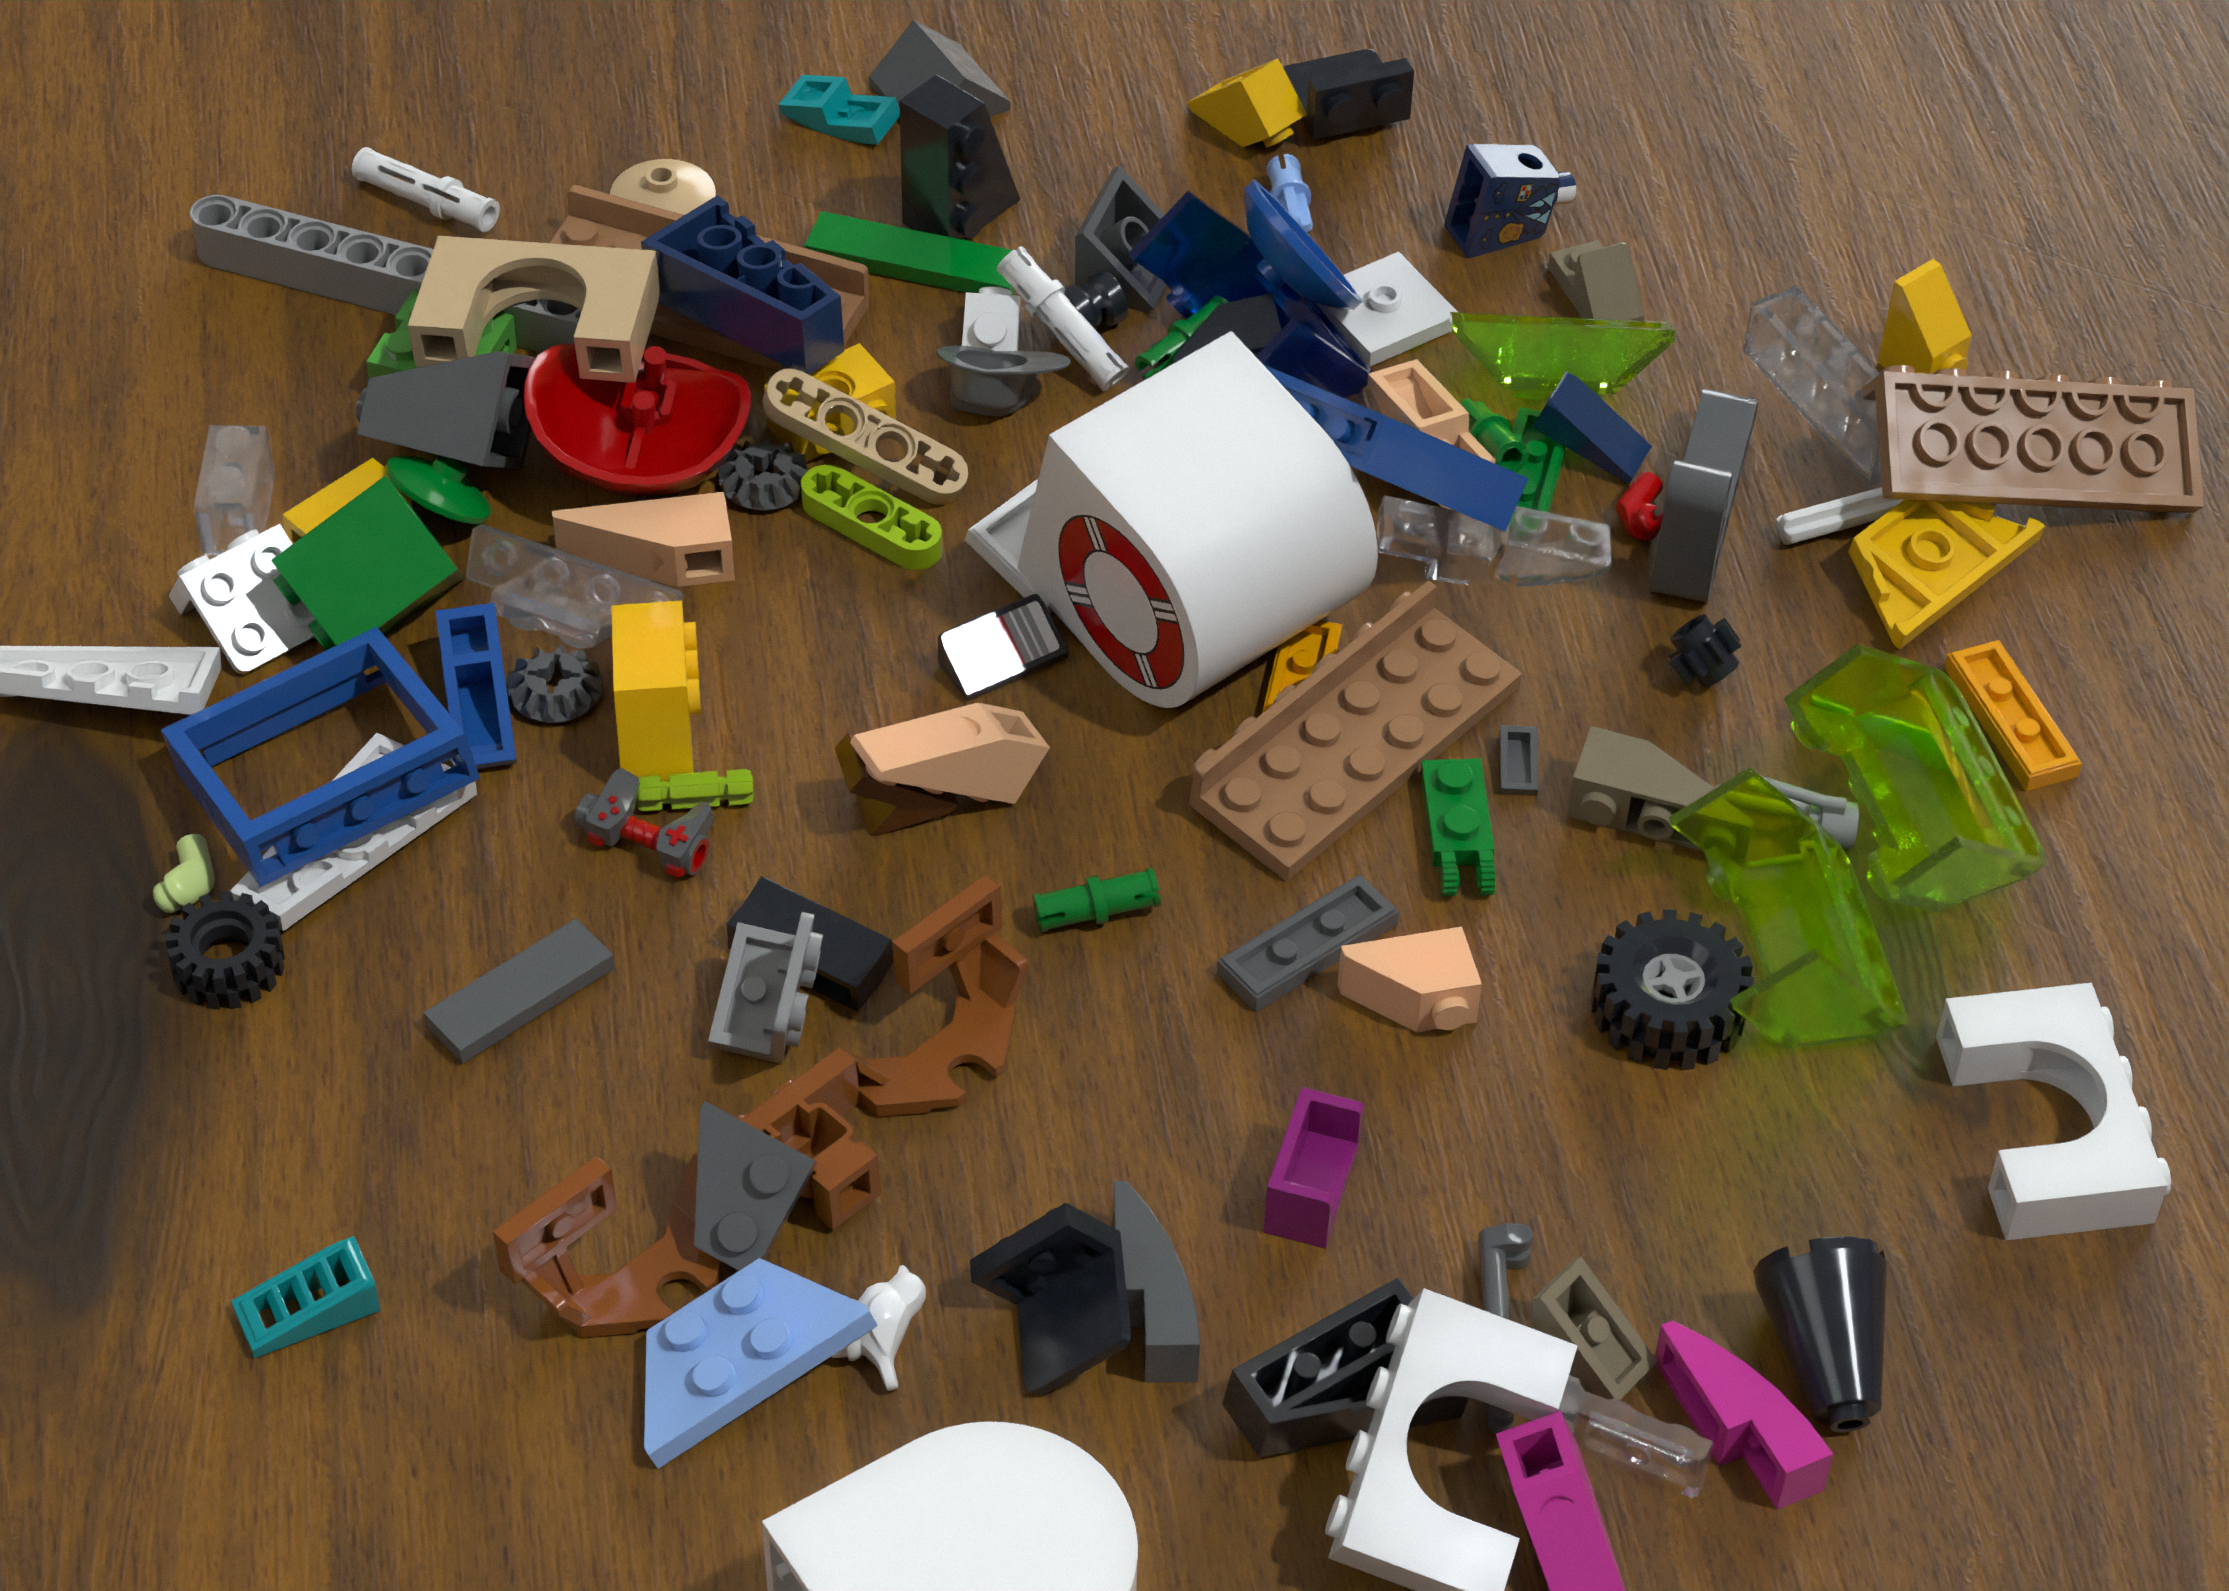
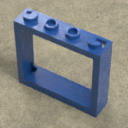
M1264 365L1328 434L1350 466L1504 532L1506 531L1528 478L1381 413Z
M377 626L161 729L178 776L260 887L480 779L466 733ZM375 665L379 669L367 676L364 674L365 670ZM385 682L428 733L251 821L211 768ZM449 759L454 767L443 772L441 763ZM273 846L276 854L263 860L261 851Z

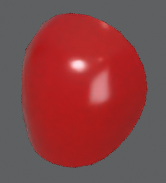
M565 343L552 346L538 354L529 367L524 388L526 416L536 439L549 459L567 475L616 495L674 494L697 486L726 462L746 423L751 404V392L748 383L741 375L715 369L694 359L668 354L659 346H651L644 350L635 383L580 379L575 344Z

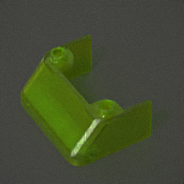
M1751 767L1669 817L1674 829L1705 852L1709 867L1705 869L1704 873L1709 886L1716 896L1723 901L1729 898L1743 909L1766 978L1734 996L1730 1001L1733 1009L1757 1026L1762 1036L1769 1043L1774 1044L1778 1042L1787 1049L1878 1038L1884 1037L1907 1024V1014L1855 872L1845 851L1831 833Z

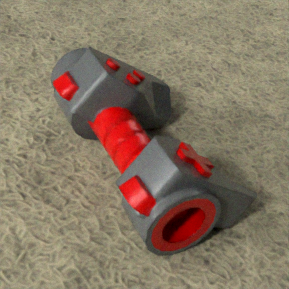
M623 768L614 771L601 794L596 795L589 792L579 802L575 812V825L584 829L587 833L588 841L594 845L602 846L605 844L614 846L621 838L657 851L661 867L666 869L665 872L674 877H681L685 873L696 875L707 859L710 849V838L706 835L714 822L709 802L697 803L686 815L661 828L642 819L638 820L633 814L640 786L639 779Z

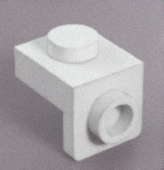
M983 287L979 289V293L966 292L962 346L985 348L994 351H1018L1019 326L1022 319L1021 297L1011 295L1010 290L1001 287Z

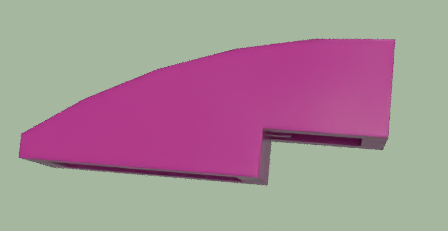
M1673 1320L1662 1324L1655 1352V1358L1657 1359L1655 1365L1719 1466L1744 1457L1777 1510L1824 1491L1833 1453L1803 1414L1774 1385L1746 1362L1709 1338Z

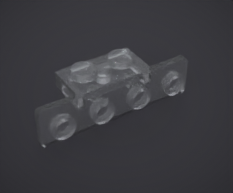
M483 524L472 530L466 577L470 581L494 588L491 592L490 603H495L496 615L509 619V623L512 626L522 630H542L560 636V640L568 646L590 648L612 635V605L681 600L683 603V593L680 590Z

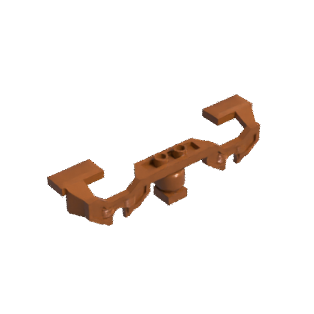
M986 874L892 941L895 983L909 994L915 992L949 967L958 989L953 1021L907 1056L864 1059L838 1047L796 1079L784 1082L778 1087L773 1096L750 1113L737 1117L739 1120L818 1162L800 1197L809 1200L814 1199L815 1216L832 1231L881 1195L878 1154L861 1140L856 1144L854 1143L853 1127L842 1117L859 1103L876 1117L928 1113L934 1108L956 1107L966 1101V1092L949 1077L950 1071L955 1066L967 1062L977 1063L995 1077H998L1005 1071L1016 1015L1015 1001L1029 969V962L1021 953L995 934L996 931L1002 928L1001 886ZM698 1151L693 1154L672 1202L665 1235L615 1273L579 1276L567 1251L568 1245L618 1209L612 1169L597 1156L492 1231L500 1272L514 1285L519 1281L526 1285L582 1338L633 1334L640 1329L652 1328L674 1313L658 1297L659 1290L665 1283L675 1279H686L695 1283L706 1293L718 1285L721 1268L724 1265V1262L694 1246Z

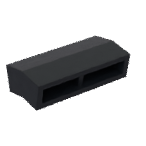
M761 876L744 904L726 923L728 948L731 949L738 922L796 936L801 913L814 914L812 932L823 934V940L813 988L810 989L858 1012L878 988L894 962L892 940Z

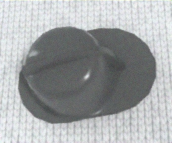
M952 345L943 346L937 349L936 352L939 359L950 364L951 405L957 410L985 416H1004L1016 411L1026 402L1037 374L1060 370L1070 365V359L1067 356L1041 351H994L972 346Z

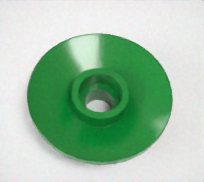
M396 455L389 458L385 466V473L389 480L406 496L423 507L449 519L469 524L484 523L491 514L492 509L489 502L479 489L465 478L468 470L456 459L437 455L434 461L406 455Z

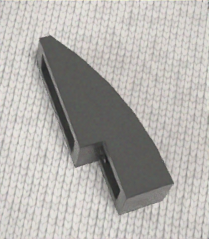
M1114 1181L1113 1228L1121 1233L1130 1326L1143 1327L1145 1383L1198 1382L1199 1328L1196 1307L1186 1273L1170 1238L1150 1207L1128 1181Z

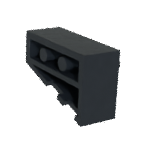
M937 74L899 100L902 224L912 230L967 240L968 238L975 237L983 227L1021 200L984 102Z
M1399 1277L1232 1369L1222 1405L1259 1458L1355 1439L1359 1430L1368 1433L1375 1409L1366 1406L1367 1395L1380 1366L1386 1369L1389 1368L1395 1345L1386 1342L1391 1320L1400 1303L1408 1306L1414 1299ZM1443 1396L1425 1402L1417 1408L1409 1428L1462 1418L1470 1397Z

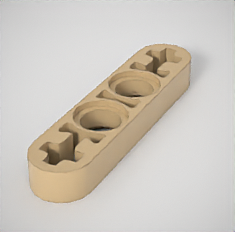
M783 369L776 372L769 380L762 403L768 418L776 424L926 502L935 505L948 504L954 501L961 493L967 481L968 468L963 457L951 448L802 371ZM788 389L799 393L797 401H794L791 407L781 402L782 396ZM816 400L822 404L813 421L807 417ZM833 412L844 413L854 422L855 431L845 436L834 434L827 427L825 417ZM883 438H891L898 441L904 448L905 458L898 462L884 460L876 451V442ZM918 453L923 458L916 472L913 473L908 469ZM939 467L949 471L947 480L943 485H938L932 481L934 473Z

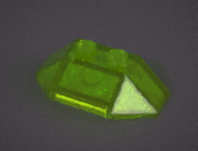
M1450 312V326L1453 334L1503 389H1512L1513 396L1521 399L1546 398V391H1554L1566 371L1582 380L1600 398L1601 394H1616L1675 342V329L1671 322Z

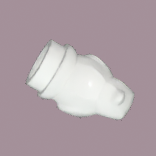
M901 1265L897 1274L889 1282L876 1283L869 1286L859 1300L856 1301L866 1305L878 1326L832 1355V1358L848 1357L849 1361H855L864 1355L879 1370L887 1391L897 1390L898 1381L894 1368V1359L911 1318L921 1309L926 1299V1287L917 1275L910 1273L904 1265Z

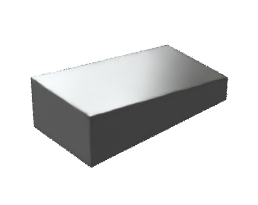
M1500 725L1498 737L1500 794L1537 796V727Z

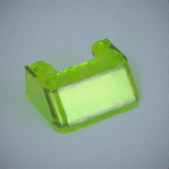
M1856 644L1784 698L1794 718L1791 721V727L1796 737L1809 749L1817 748L1822 752L1842 758L1851 776L1848 779L1851 792L1862 805L1867 807L1876 825L1873 829V834L1880 847L1868 856L1870 869L1867 871V878L1873 890L1885 901L1937 912L2025 880L2046 865L2045 851L1964 696L1956 684L1941 670Z

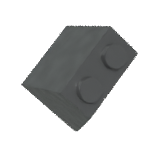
M496 351L369 378L367 388L361 392L356 405V418L359 421L357 434L480 466L523 469L532 430L525 411L524 388L529 367L536 357Z

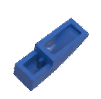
M495 603L436 610L449 714L466 733L477 769L517 763Z

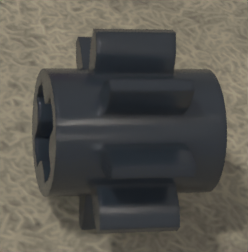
M1706 614L1700 615L1680 627L1670 638V641L1677 650L1668 655L1670 658L1669 663L1684 684L1697 677L1703 687H1709L1732 673L1740 663L1733 653L1742 646L1739 642L1740 638L1726 618L1713 625Z

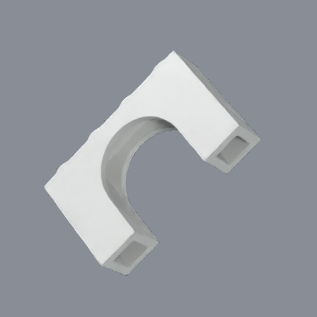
M2092 983L1946 998L1936 1039L1952 1086L2018 1079L2048 1083L2062 1089L2075 1098L2086 1110L2093 1123L2094 1130L2074 1141L1998 1151L1988 1191L2005 1240L2153 1224L2156 1222L2164 1196L2170 1194L2171 1175L2168 1164L2164 1158H2157L2151 1142L2152 1127L2148 1111L2144 1106L2138 1107L2132 1091L2133 1079L2130 1063L2125 1056H2119L2113 1040L2114 1026L2111 1013L2106 1006H2100Z
M1423 1288L1408 1306L1400 1303L1391 1320L1386 1342L1395 1345L1389 1368L1386 1369L1381 1366L1378 1368L1367 1395L1366 1406L1374 1408L1375 1412L1368 1433L1361 1430L1358 1431L1347 1458L1346 1470L1355 1473L1348 1497L1338 1495L1328 1517L1325 1534L1334 1537L1328 1558L1415 1591H1504L1520 1538L1453 1514L1438 1506L1423 1492L1415 1480L1408 1462L1407 1433L1409 1425L1420 1405L1443 1396L1470 1397L1531 1420L1553 1414L1559 1409L1577 1345Z

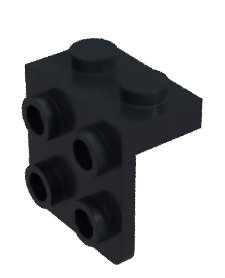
M1363 49L1283 67L1307 113L1301 119L1313 140L1410 119L1414 69L1407 58L1382 63L1374 50Z
M1064 1203L1048 1211L1044 1216L1009 1237L1001 1239L994 1246L969 1260L971 1283L1017 1305L1024 1387L1028 1392L1036 1396H1043L1128 1346L1131 1339V1326L1121 1233L1119 1230L1068 1203Z

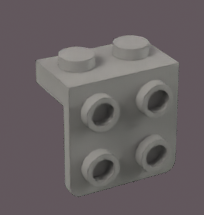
M801 913L796 936L744 923H737L708 1039V1047L782 1064L786 1045L798 1048L809 997L808 994L800 993L799 990L800 986L813 988L823 940V934L812 932L814 914Z

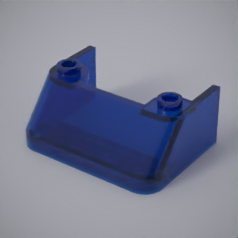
M1187 191L1128 253L1133 261L1163 280L1171 290L1166 299L1186 319L1209 303L1214 296H1220L1228 302H1233L1243 298L1272 293L1281 331L1255 356L1263 365L1342 398L1358 394L1368 385V373L1373 372L1372 369L1318 304L1296 293L1287 283L1277 290L1256 266L1264 258L1255 247L1250 234L1190 191Z

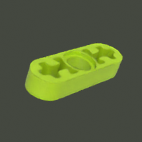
M819 465L811 468L803 475L801 480L802 507L812 518L906 569H927L940 560L942 556V529L938 521L933 517L835 465ZM877 511L884 514L886 518L877 523H865L857 519V516L863 512Z

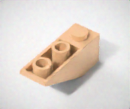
M724 492L552 511L556 552L559 558L676 587L735 581L732 537Z
M978 702L854 735L850 741L865 762L867 773L882 784L894 786L900 783L921 787L934 794H942L945 791L967 795L979 802H987L990 799L1012 804L1017 802L1050 749L1049 745L1023 711Z

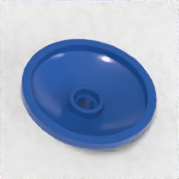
M1253 179L1244 188L1243 197L1247 230L1255 247L1264 258L1256 266L1265 278L1277 290L1287 283L1299 295L1313 303L1340 310H1355L1363 303L1357 291L1288 211L1256 180Z

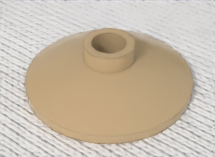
M656 159L636 164L621 173L612 184L610 194L686 215L716 196V189L710 176L701 168L685 161Z

